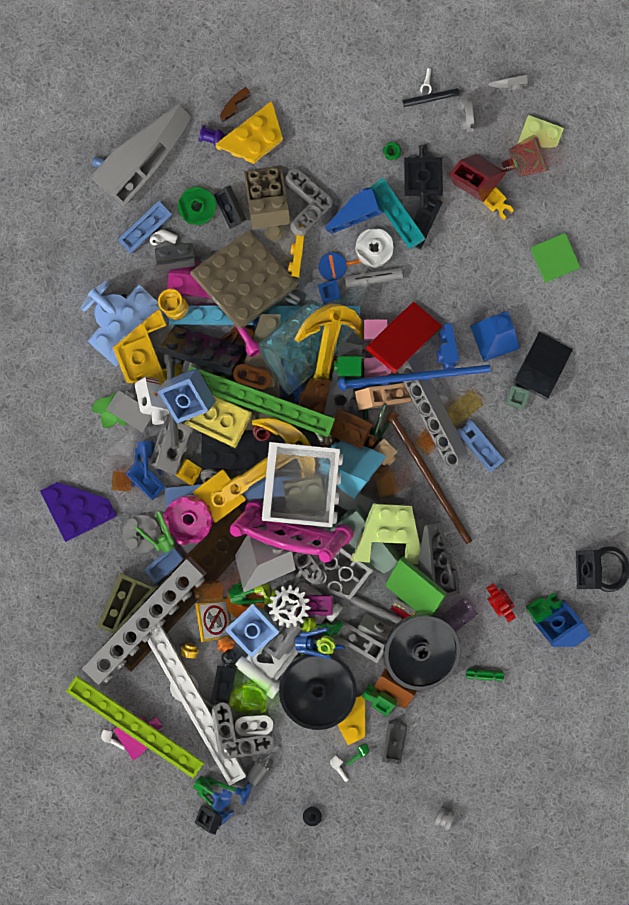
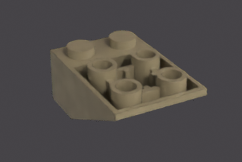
M276 166L244 171L252 229L290 224L282 167Z

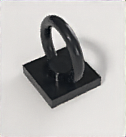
M605 546L598 550L576 551L577 589H600L604 592H615L621 589L629 578V561L627 556L620 549L613 546ZM605 554L617 556L622 564L620 579L610 585L602 582L601 557Z

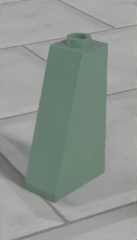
M358 504L338 518L337 523L332 524V528L328 531L333 532L340 524H346L351 527L354 537L344 546L355 553L358 546L357 541L361 538L365 529L364 524L368 515ZM372 542L370 562L368 563L383 574L388 571L393 572L398 561L401 559V555L391 543Z

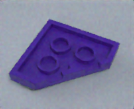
M58 482L40 490L65 542L117 517L109 499Z

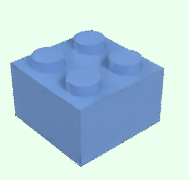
M197 368L166 380L158 390L176 423L208 412L216 401Z

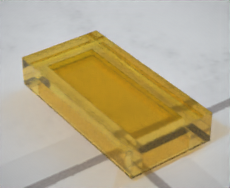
M470 390L447 408L446 411L454 426H457L483 404L473 391Z

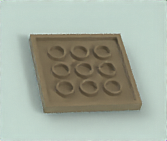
M250 230L197 266L190 273L239 330L297 289L299 285Z

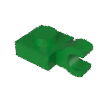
M371 684L367 686L362 695L364 699L372 702V708L386 717L398 702L383 691L378 694L377 689Z

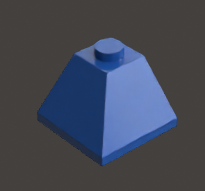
M508 311L470 326L483 362L520 349Z
M565 600L562 601V606L559 609H551L553 615L537 624L533 621L552 647H575L590 637L583 622Z

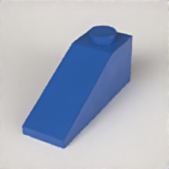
M372 188L360 190L325 226L326 231L333 234L383 214L377 192Z

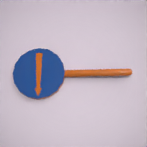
M327 253L320 259L318 270L324 279L333 281L340 279L345 274L346 266L362 262L360 260L345 262V259L340 254Z

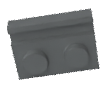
M192 243L155 248L157 272L195 266Z

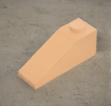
M404 383L369 387L355 391L358 410L383 407L384 403L390 406L413 401Z

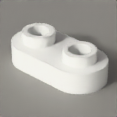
M267 715L242 716L235 723V730L241 736L266 735L273 729V720ZM262 721L267 722L268 725L266 728H262L260 726V723ZM243 722H246L248 724V728L246 730L241 728V724Z

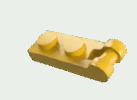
M294 234L296 236V243L291 245V255H294L293 262H289L288 273L292 274L291 277L293 279H299L305 235L298 236Z

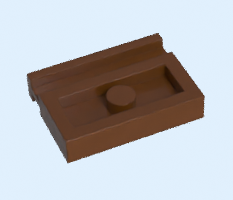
M338 408V412L334 416L335 422L330 435L362 450L370 433L369 431L374 424Z

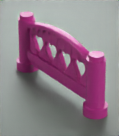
M257 499L251 500L246 505L245 511L230 527V532L235 537L246 534L277 548L319 555L322 562L331 561L340 549L354 537L353 530L346 524L338 525L331 532L309 525L262 521L263 503ZM260 525H266V526H267V530L263 531V530H260L259 528H253V527H257V526H260ZM284 530L285 535L280 536L271 532ZM302 535L303 540L298 541L289 537ZM319 540L321 545L315 546L307 542Z

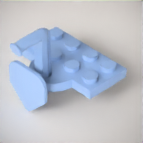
M105 280L89 292L80 309L84 312L94 302L96 303L94 317L100 327L87 341L117 367L119 363L112 347L160 308L158 301L139 284L126 298L119 294L102 296L101 294L109 285V282Z

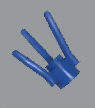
M152 441L137 442L138 448H135L134 463L139 460V456L143 458L144 477L146 479L148 478V458H151L155 448ZM157 469L159 475L162 476V470ZM131 481V487H134L135 484Z
M329 628L301 632V636H296L295 639L296 650L299 653H307L330 659V655L310 650L313 647L318 648L317 643H314V639L310 638V636L326 632ZM335 645V649L345 648L343 645Z

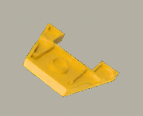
M160 309L152 313L112 347L126 383H136L144 377L163 381L167 380V368L161 369L148 336L149 332L166 326ZM180 362L174 364L175 377L180 375L182 371Z

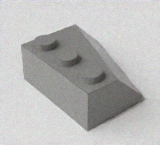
M266 525L263 527H258L260 530H267ZM248 535L235 555L244 592L296 570L292 551L268 545Z
M343 546L329 562H322L319 555L311 554L324 573L323 580L320 583H310L300 570L293 578V581H300L309 584L311 587L328 590L329 593L351 599L373 571L374 567L368 562L351 561V556L354 552ZM307 557V559L305 560V562L303 563V565L308 562V557ZM309 567L308 570L312 574L310 578L313 577L314 579H316V574L318 572L313 571L311 567Z

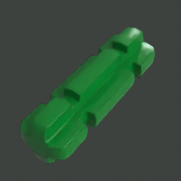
M467 669L466 678L502 682L504 672Z

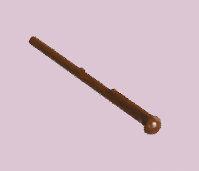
M396 412L389 413L386 417V422H391L464 542L466 544L470 543L473 540L398 421L397 417L400 415Z

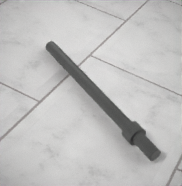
M165 354L164 363L167 366L168 380L175 377L174 364L176 363V357ZM169 411L171 448L178 449V423H176Z

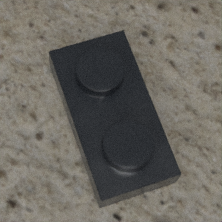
M231 185L224 187L214 194L229 229L238 226L246 220Z
M201 805L195 824L208 833L216 835L217 830L221 827L222 816L212 809Z

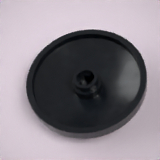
M416 614L401 620L389 632L384 643L383 659L386 669L397 683L412 690H428L441 685L453 674L460 659V642L456 632L442 618L431 614Z
M310 654L301 655L293 660L282 674L279 684L281 705L287 716L301 727L311 730L332 728L349 715L355 704L357 689L354 676L349 667L332 654H326L331 656L330 659Z

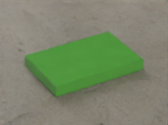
M404 557L398 561L385 584L388 589L418 614L435 615L447 595L446 591Z

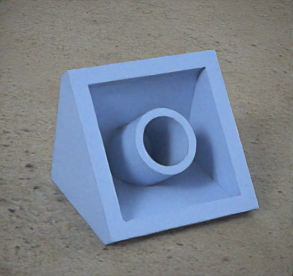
M252 604L225 629L251 658L280 632L270 615L255 604Z

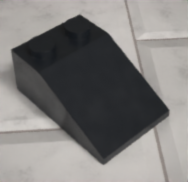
M539 332L513 383L547 400L573 349Z

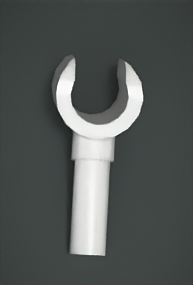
M427 68L424 84L420 88L421 93L424 86H428V94L431 93L430 77L432 69Z
M105 729L102 731L101 738L103 741L114 744L124 750L123 744L112 738L113 732Z
M335 755L330 760V764L347 782L349 778L340 768L343 761Z

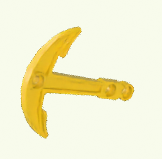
M333 303L317 309L305 320L294 339L299 343L309 335L320 331L321 328L319 326L324 325L316 372L313 378L329 379L342 324L351 328L360 339L364 338L361 318L354 310L342 304Z
M275 418L252 420V425L263 427L276 435L279 434L285 440V444L295 445L297 441H301L303 446H311L303 433L290 423ZM278 454L276 456L275 470L296 458L301 468L298 470L299 477L314 476V457ZM268 457L242 476H237L223 485L221 491H214L210 497L212 504L216 507H222L226 504L227 500L232 501L247 491L249 486L266 477ZM233 484H237L236 490H231ZM221 495V499L215 501V496Z

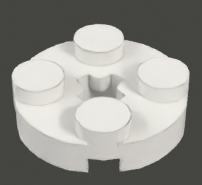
M382 229L365 230L359 235L356 242L355 251L357 257L363 264L373 268L386 264L393 254L391 236ZM377 243L379 245L378 252L370 251V244L375 245Z

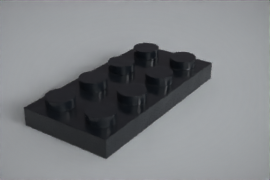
M174 325L160 345L159 352L231 375L245 354L246 347Z

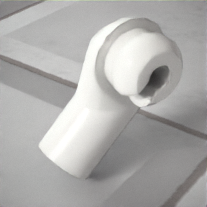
M161 229L150 236V243L154 246L164 241L175 244L179 235Z

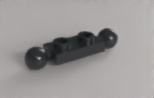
M226 650L221 655L224 665H217L210 704L226 703L230 706L236 669L231 668V665L236 661V654L232 650ZM220 706V710H217V713L222 715L225 713V710L221 709Z

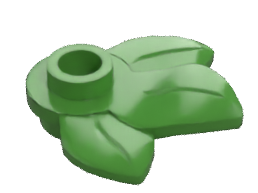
M116 393L110 395L109 398L98 399L92 406L93 412L101 414L103 428L112 427L116 422L123 426L127 424L106 410Z

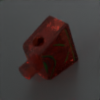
M535 134L510 148L508 151L511 158L501 162L504 171L509 172L515 169L519 177L549 171L538 137Z

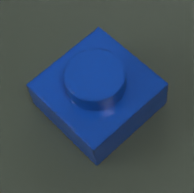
M336 280L318 284L323 304L341 299Z

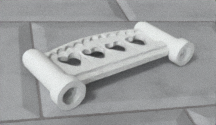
M299 582L295 589L297 587L300 588V594L306 592V595H323L314 587L303 582ZM288 602V606L283 609L292 611L291 608L294 607V604ZM333 603L334 614L332 616L309 615V617H314L318 624H321L325 618L332 623L343 607L338 603L336 605ZM281 613V614H280L283 618H285V617L288 618V615H287V614H285V613ZM272 614L270 616L272 620L275 617V614ZM280 620L273 621L278 628ZM300 630L297 636H301L300 634L303 630ZM295 639L280 660L272 656L274 664L259 663L257 661V656L262 654L263 647L252 658L249 655L246 658L242 656L235 665L238 667L237 669L267 692V696L273 699L279 692V677L299 653L295 648Z

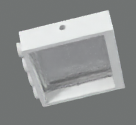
M269 442L262 521L332 528V524L337 523V512H334V504L339 502V493L336 492V485H340L341 473H338V465H342L343 454H339L340 449Z

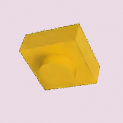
M184 459L175 476L189 485H194L202 469L190 460Z

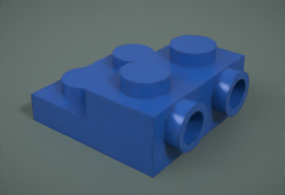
M452 323L444 324L441 332H439L441 343L445 344L440 345L439 350L436 352L437 362L442 363L443 369L455 368L459 362Z

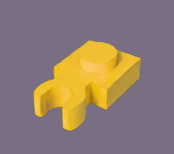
M496 187L483 202L492 213L497 209L500 218L503 220L506 219L503 210L507 209L510 213L514 211L510 205L503 203L507 198Z

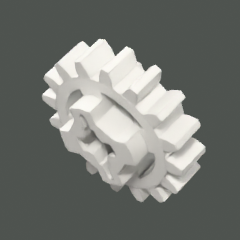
M289 585L288 590L283 586L281 587L282 592L276 590L275 594L277 596L270 597L273 600V604H268V606L273 607V610L269 614H275L273 621L280 620V626L286 623V627L290 628L291 623H293L294 627H297L298 621L301 623L305 622L303 616L309 617L306 610L311 609V607L307 606L306 603L310 599L304 598L307 594L306 592L299 593V587L294 591L291 585ZM290 593L298 596L299 600L292 599ZM282 597L283 601L281 605L277 607L278 601ZM288 602L297 604L291 608L292 611L283 609L288 606ZM299 607H302V611L298 616L297 611ZM280 614H287L290 620L283 618Z

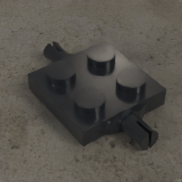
M419 145V156L404 158V196L420 197L421 208L423 206L424 208L428 207V197L443 196L442 157L427 156L426 145H423V151L422 145Z

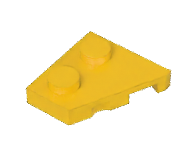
M362 695L356 697L351 712L338 724L347 745L365 737V699Z

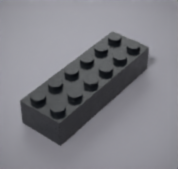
M245 430L236 448L202 433L201 468L250 470L268 457L269 442L283 444L286 442L279 434L276 435L274 433L267 440L260 441L254 437L253 430ZM300 431L307 438L311 446L317 447V435L315 432ZM297 441L295 445H302V442ZM314 457L315 470H317V458ZM295 458L277 470H300L301 468Z

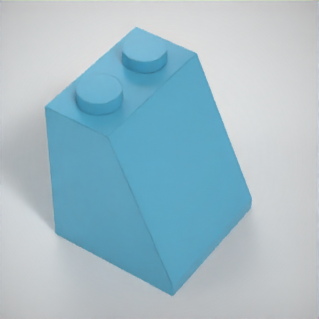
M342 440L339 443L335 441L331 448L340 449L339 454H343L342 465H338V473H341L340 485L336 486L355 499L386 456L365 446L361 450ZM322 458L319 461L321 466L318 472L329 480L330 460Z

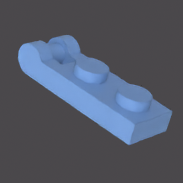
M470 419L466 422L467 425L462 429L459 428L457 432L490 473L505 460ZM473 431L475 436L469 439L467 434Z

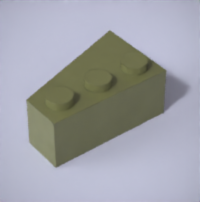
M119 572L96 626L115 634L156 588Z

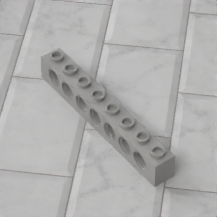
M191 557L187 558L93 656L82 670L98 685L103 681L107 683L114 676L112 674L114 669L117 668L119 670L127 662L125 658L129 654L133 656L140 649L137 645L141 641L145 643L153 635L151 631L155 627L159 629L165 623L164 617L168 613L172 615L179 608L177 604L181 599L186 601L192 594L190 590L194 586L198 588L205 581L203 577L207 572ZM182 576L188 578V586L181 583ZM169 590L175 592L176 598L174 600L168 597ZM155 604L162 606V613L156 612ZM142 618L149 620V627L142 624ZM130 631L136 634V640L129 638ZM116 645L122 646L123 654H119L116 651ZM103 659L110 661V667L104 666Z

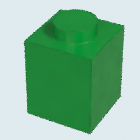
M338 356V360H334V372H338V376H361V357Z

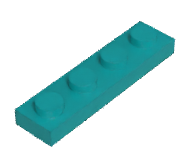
M384 178L369 187L377 192L383 212L410 250L426 239Z

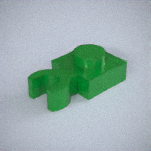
M556 593L550 594L545 601L541 597L525 606L526 611L536 624L553 615L551 609H559L562 606L561 600L552 602L557 599Z

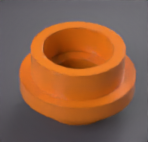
M227 636L217 642V649L219 652L232 650L236 642L231 636Z

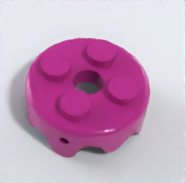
M183 495L174 499L163 515L170 534L176 538L177 543L180 545L200 542L209 533L213 523L210 507L201 498L192 495ZM184 515H192L194 521L191 523L185 521Z

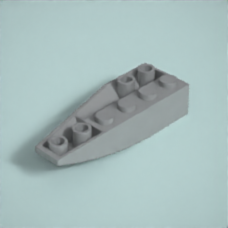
M177 104L115 148L90 178L114 201L124 207L162 163L192 117Z

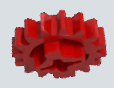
M494 583L486 587L490 594L487 600L497 616L503 615L508 623L514 620L516 616L512 608L515 605L504 589L499 591Z

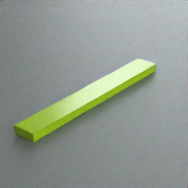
M78 675L75 676L65 691L194 779L204 765V761Z

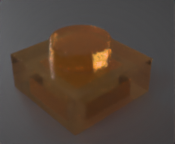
M426 429L413 443L427 456L436 446L429 431Z
M113 471L112 491L131 492L132 481L125 475L126 472Z

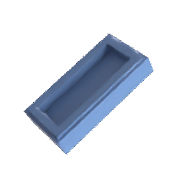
M173 548L171 551L162 554L146 567L144 571L155 584H158L184 558L176 548Z

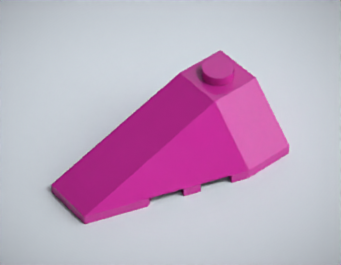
M195 260V266L169 270L167 289H175L182 296L212 299L190 275L191 271L202 263Z

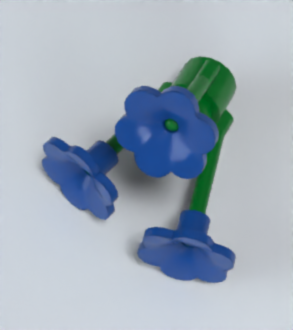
M200 776L195 781L193 788L198 791L197 794L216 813L222 816V826L235 812L234 810H230L227 813L223 811L224 807L230 803L231 791L240 795L242 798L241 804L245 805L252 783L248 782L247 786L243 789L229 786L214 780L210 776L207 778ZM212 784L226 789H223L220 793L214 792ZM211 794L215 802L213 803L206 795Z

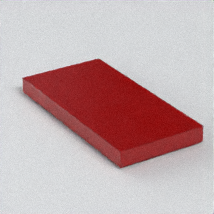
M413 301L367 345L366 350L395 374L441 329L442 325Z

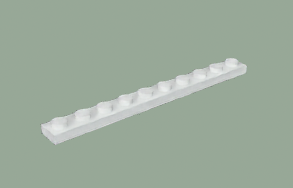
M142 618V624L149 627V620ZM162 626L159 629L155 627L151 631L153 635L147 642L230 786L246 777L247 774L238 758L224 759L219 755L212 713ZM220 728L221 735L225 736ZM228 746L226 749H224V753H228V756L229 752L233 751L232 748H228Z

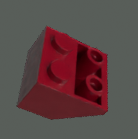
M475 154L461 159L449 173V176L455 186L484 202L504 177L506 171Z

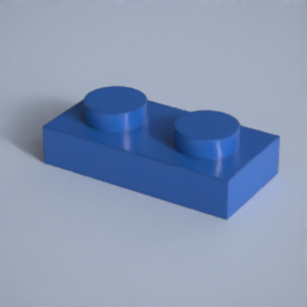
M137 460L125 473L150 500H154L166 487L149 469L148 478L144 477V464L140 460Z

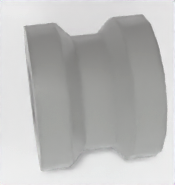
M440 807L434 825L444 826V829L449 830L455 812H448L445 808Z

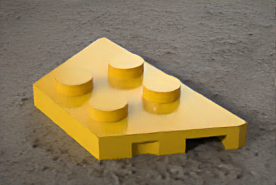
M269 102L216 143L215 147L220 151L221 149L226 150L235 157L244 158L245 161L250 163H256L283 141L273 103Z

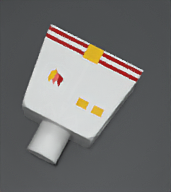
M144 377L135 383L140 411L144 414L152 415V424H163V417L169 414V410L158 390L165 381Z

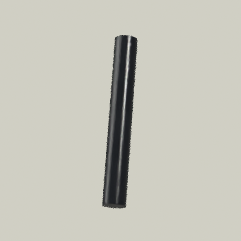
M456 88L402 100L403 107L459 96V90Z

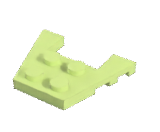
M373 503L364 524L365 529L361 538L357 541L358 546L355 553L351 556V561L370 562L372 542L406 544L405 558L412 564H418L421 548L412 506Z

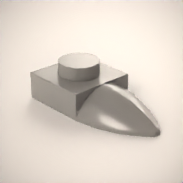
M527 75L501 79L488 83V85L520 91L524 89V86H527L528 80Z

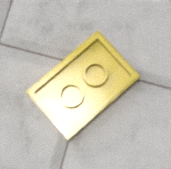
M213 395L216 401L210 410L187 419L184 424L236 448L253 413Z

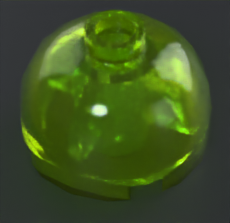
M245 681L244 684L237 685L231 691L229 706H233V710L237 712L252 713L251 710H260L259 713H264L267 709V695L260 686L256 685V682Z

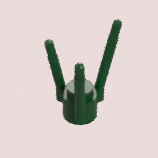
M386 403L383 404L375 428L371 427L369 434L378 438L374 445H378L389 423L385 422L382 429L379 430L387 407ZM368 409L364 410V418H363V420H365V421H367V422H368Z

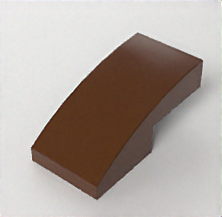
M247 87L236 93L225 105L220 114L222 123L238 113L237 104L251 97Z

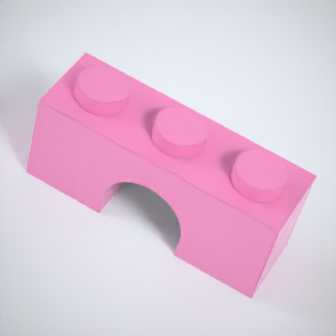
M364 320V341L374 340L389 325L387 320ZM376 357L364 358V378L391 374V370Z

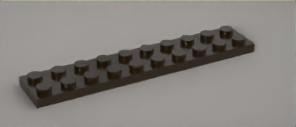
M237 507L211 528L209 533L144 601L145 603L189 557L207 572L203 577L205 581L198 588L194 586L190 590L192 593L186 601L181 599L177 604L179 608L172 615L168 613L164 617L166 621L162 627L166 634L235 561V555L247 536L243 534L235 537L230 532L231 525L243 513ZM182 576L181 583L188 586V578ZM169 590L168 597L174 600L176 598L175 592ZM155 604L156 612L162 613V606ZM132 631L129 632V638L136 640V634ZM141 641L137 645L140 649L133 656L129 654L125 658L127 662L124 666L130 672L152 650L147 641L145 643ZM116 645V651L119 654H123L122 646Z

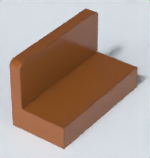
M387 669L383 670L380 678L374 685L378 693L383 691L397 700L396 704L403 708L408 706L417 690L408 689L397 683Z

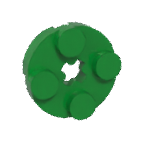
M192 187L185 190L178 201L179 214L190 225H204L215 215V199L209 191L201 187ZM197 201L198 204H202L200 211L192 210L194 202Z

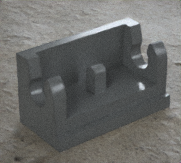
M388 722L382 762L401 764L407 725Z

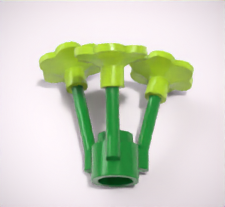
M241 582L232 585V589H228L231 603H237L238 606L253 603L273 604V600L270 597H276V589H272L271 594L268 582L246 592L243 591V587L240 588L242 586ZM254 592L256 594L262 592L264 595V599L243 600L246 599L247 594Z

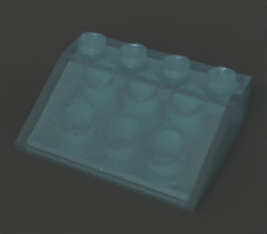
M312 299L258 344L264 361L288 395L316 372L324 325L319 326L321 328L320 331L309 335L299 343L294 340L305 320L317 309L326 306ZM337 340V344H336L334 356L338 353V350H339V345H340V344H339V341H338V340Z

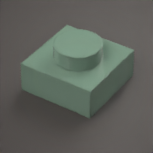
M512 385L505 404L524 410L530 391Z

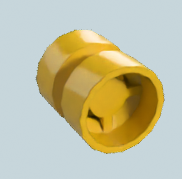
M167 289L158 297L159 308L168 318L180 320L188 313V302L175 289Z

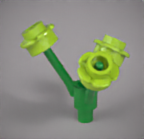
M304 617L305 622H300V628L303 632L313 631L315 628H329L328 631L323 632L325 636L317 641L316 645L318 648H315L313 651L332 654L334 652L333 649H335L333 636L343 627L342 622L318 624L314 617Z

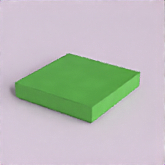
M566 233L530 247L544 283L580 269Z

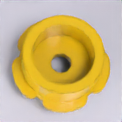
M185 643V646L180 647L182 650L181 655L186 658H196L199 652L196 645L192 643Z

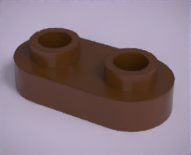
M246 364L238 365L233 372L234 379L238 383L257 389H266L272 382L271 375L267 371ZM242 371L247 372V376L245 378H241L240 373ZM261 376H264L266 379L263 384L258 381Z

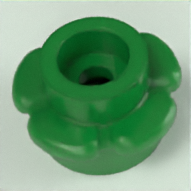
M389 142L383 147V154L387 160H397L401 156L399 144Z

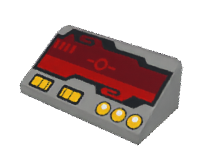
M394 599L389 608V612L403 619L418 614L409 605L398 599Z

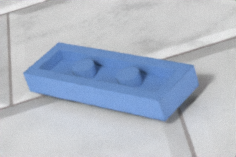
M158 201L117 240L132 254L172 214Z

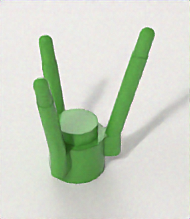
M157 511L155 518L163 532L157 538L158 543L138 526L135 529L154 545L157 551L162 549L164 553H167L175 548L177 544L170 534L161 511Z

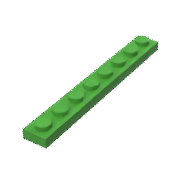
M190 366L189 371H191V370H193V369H196V368ZM198 369L212 395L326 437L330 436L335 422L334 418Z

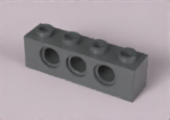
M340 341L336 360H338V356L361 357V362H363L366 351L362 350L363 346ZM334 371L323 414L331 418L336 416L338 408L350 414L352 413L353 407L349 406L350 400L355 399V391H357V388L346 389V391L340 390L338 380L342 376H338V372ZM348 376L350 379L360 378V376ZM338 395L346 397V403L342 406L335 403V398Z

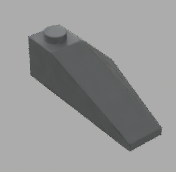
M435 522L424 526L418 569L446 591L447 595L445 598L460 593L458 573L452 567L451 553L447 552V541L441 523Z

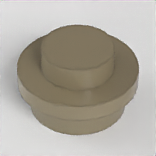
M283 226L265 228L266 237L270 241L280 240L284 235Z

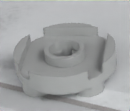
M464 94L462 99H458L459 111L462 110L463 118H460L461 130L465 129L466 133L474 132V128L470 129V124H474L472 102H468L467 99L471 98L470 94Z
M137 515L129 519L123 529V539L127 547L137 553H148L155 549L154 545L146 538L140 540L135 527L143 528L144 532H147L158 543L157 538L162 533L156 520L147 515Z

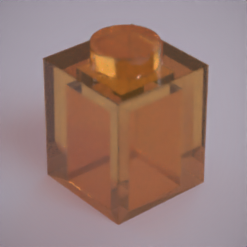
M388 468L376 471L377 474L374 475V480L380 498L399 492L393 470L388 471Z
M205 581L198 588L194 587L195 599H198L200 604L223 602V586L221 581Z

